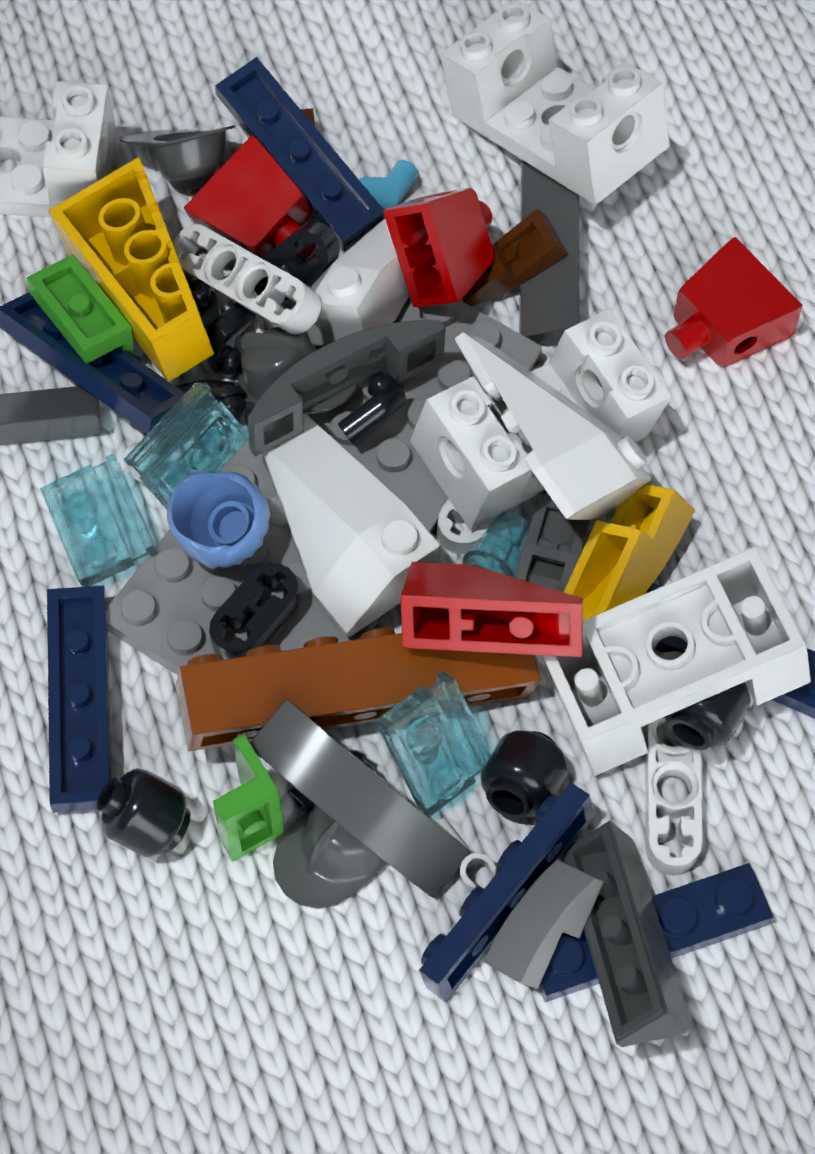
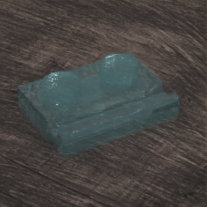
M195 383L123 459L128 466H133L141 475L139 479L166 510L168 509L172 492L184 477L195 471L219 472L249 440V434L222 401H217L209 392L211 388L207 383Z
M114 454L107 456V461L95 467H92L90 464L40 488L73 571L82 587L92 586L136 565L134 561L148 554L150 557L159 554L122 467Z
M444 671L436 676L438 681L428 689L420 687L375 720L418 808L430 817L476 783L474 777L482 771L491 756L456 679Z

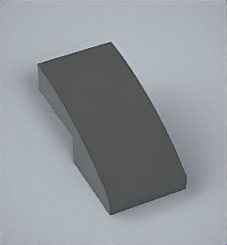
M539 493L514 578L564 592L582 553L590 520L566 519L549 495Z

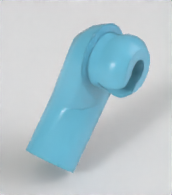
M398 160L387 177H362L359 180L380 206L386 209L400 203L418 178L419 172L411 162Z

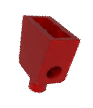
M253 135L241 145L183 207L193 224L207 227L260 258L266 256L303 226L312 214L303 193ZM314 242L300 252L304 260L314 251L316 247Z
M472 188L430 194L383 210L413 308L459 302L494 261V250L487 230L492 223V212L484 202L478 200L477 193Z
M734 237L689 278L678 291L673 314L678 325L665 333V341L670 351L678 359L684 360L701 348L718 366L727 367L794 335L803 305Z

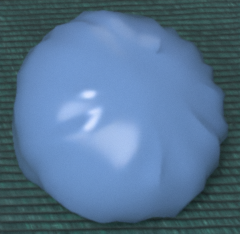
M195 471L190 473L177 484L171 494L167 509V521L171 533L188 557L196 562L203 563L211 569L218 566L228 568L233 565H240L244 559L253 557L257 549L263 545V538L268 533L271 516L267 499L262 495L260 489L247 476L236 472Z

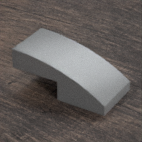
M556 860L537 878L517 902L495 937L484 963L521 984L538 989L562 932L580 938L604 882L565 862Z

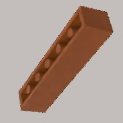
M378 628L365 632L360 636L361 639L338 642V638L334 636H325L307 641L303 645L304 648L281 651L278 645H265L253 648L246 652L245 657L223 660L220 654L200 655L190 659L187 662L188 665L179 667L176 689L189 752L233 745V739L242 734L250 742L286 698L325 730L529 698L541 681L536 656L529 654L402 648V633L395 634L393 628Z

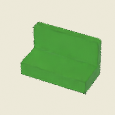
M73 254L26 277L28 292L86 364L118 347L134 357L132 326Z
M244 734L233 739L241 786L213 801L220 841L232 862L284 834L279 790Z

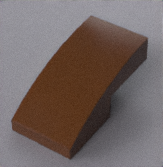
M535 209L499 240L495 241L490 237L494 250V261L462 300L470 306L488 301L522 285L567 255L568 253L549 218L538 209Z

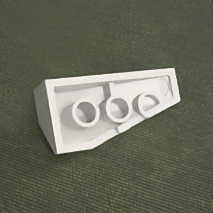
M415 192L405 202L430 194ZM385 219L338 258L309 286L320 296L321 311L317 321L310 329L303 332L313 345L325 346L350 334L393 323L409 298L408 289Z
M462 332L455 338L456 343L484 390L495 400L501 401L503 399L508 408L503 411L502 421L509 432L514 435L516 434L525 444L533 449L524 458L566 519L600 520L652 480L642 467L648 462L646 456L629 436H625L622 439L618 433L481 336Z
M303 414V433L262 453L278 500L282 504L291 529L294 545L299 552L306 571L312 595L347 639L401 603L400 595L412 562L440 563L441 545L406 504L307 414Z

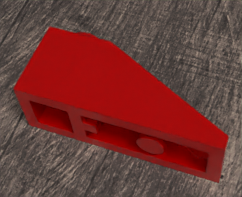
M411 563L400 595L402 648L582 657L583 598L470 564Z

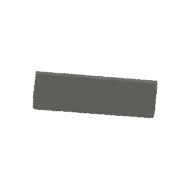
M522 161L520 222L535 209H538L549 218L568 254L534 278L520 285L519 334L537 344L558 345L564 331L579 324V195L527 162Z
M81 386L0 394V446L102 435L100 400Z
M608 821L573 843L563 856L565 863L604 882L584 926V931L615 1042L620 1047H626L684 1034L692 1030V1024L636 844L628 834L613 822Z

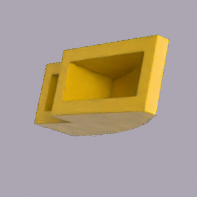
M645 484L618 505L610 523L596 520L564 590V593L583 598V621L644 595L662 572L695 512V509L676 490Z

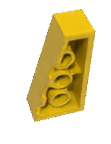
M140 157L48 210L68 255L73 254L132 326V337L167 382L214 355Z

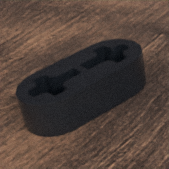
M309 222L301 226L262 259L279 269L285 266L291 273L290 275L308 285L336 261L340 252L339 240L334 231L327 225L320 222ZM314 242L320 251L305 261L300 252ZM268 276L262 278L255 286L254 291L258 296L266 288ZM285 296L283 302H286L289 298Z
M280 563L260 565L248 575L215 612L210 621L209 634L214 652L222 655L223 660L245 657L247 651L265 646L294 613L299 602V588L297 578L289 567ZM278 584H281L283 586V598L280 599L273 595L260 608L259 606L263 601L262 587L265 585L270 589H274ZM250 618L246 624L247 639L243 641L241 638L236 637L230 643L227 642L225 629L229 627L233 630H238Z

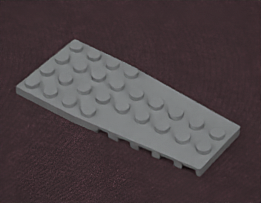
M409 296L393 323L414 320H440L446 327L443 361L400 382L405 391L404 404L381 427L355 446L349 441L337 423L371 398L368 393L369 383L378 375L389 374L386 368L358 382L354 394L344 404L327 412L307 415L404 502L424 527L434 535L437 530L438 515L449 498L411 444L410 438L426 399L472 376L475 377L484 390L456 343L455 338L462 332L481 336L529 371H531L534 364L538 366L541 360L542 347L461 300L454 303L413 308ZM249 440L219 472H236L247 476L267 499L271 514L269 530L263 538V545L257 549L253 557L244 559L240 565H233L228 568L218 566L211 569L203 563L196 562L188 557L169 529L106 608L108 632L178 675L179 667L188 665L187 662L190 659L205 654H216L213 650L209 634L212 617L248 575L263 564L280 563L289 567L297 578L299 588L297 608L266 645H278L281 651L304 648L303 645L307 641L325 636L337 637L338 642L361 639L360 636L373 630L384 616L383 614L347 639L314 599L307 581L306 571L299 552L294 545L291 529L282 504L278 500L262 454L254 456L249 449ZM278 584L274 589H270L264 585L262 587L263 601L259 607L261 608L268 598L273 595L282 599L283 586ZM250 618L238 630H233L229 627L225 629L227 642L230 643L236 637L241 638L243 641L247 639L246 624Z

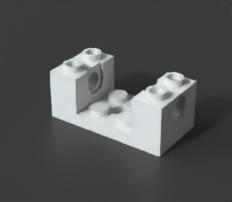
M519 0L510 1L440 53L453 117L594 205H597L670 147L663 82L624 61L602 78L603 83L598 87L590 86L558 67L551 18Z
M56 81L52 101L54 120L0 117V162L6 159L20 162L12 171L0 172V214L51 217L49 209L112 173L117 133L108 84Z
M610 308L565 330L549 363L531 371L618 433L622 439L625 436H629L635 443L649 435L672 397ZM474 376L426 399L410 438L411 444L470 530L545 491L524 458L533 449L525 444L516 434L514 435L509 432L501 419V416L504 415L503 411L508 408L503 399L497 401L488 393L486 394Z
M756 546L584 620L582 657L542 655L550 679L594 776L648 753L641 730L642 726L745 682L756 705H760L811 682L807 645ZM669 636L680 637L688 644L683 655L673 660L662 659L654 653L657 643Z

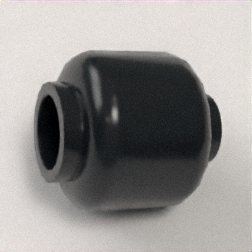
M743 682L665 716L667 728L677 741L692 749L706 750L709 747L723 746L733 737L750 707V693Z
M512 731L500 739L482 769L481 786L489 804L498 813L511 819L535 817L542 803L550 795H557L567 777V762L562 751L548 735L538 731Z
M140 768L125 773L120 779L115 777L110 779L102 789L97 801V809L102 812L100 825L104 836L139 855L149 858L163 851L169 852L173 850L183 839L191 817L189 809L186 808V797L180 787L148 770Z

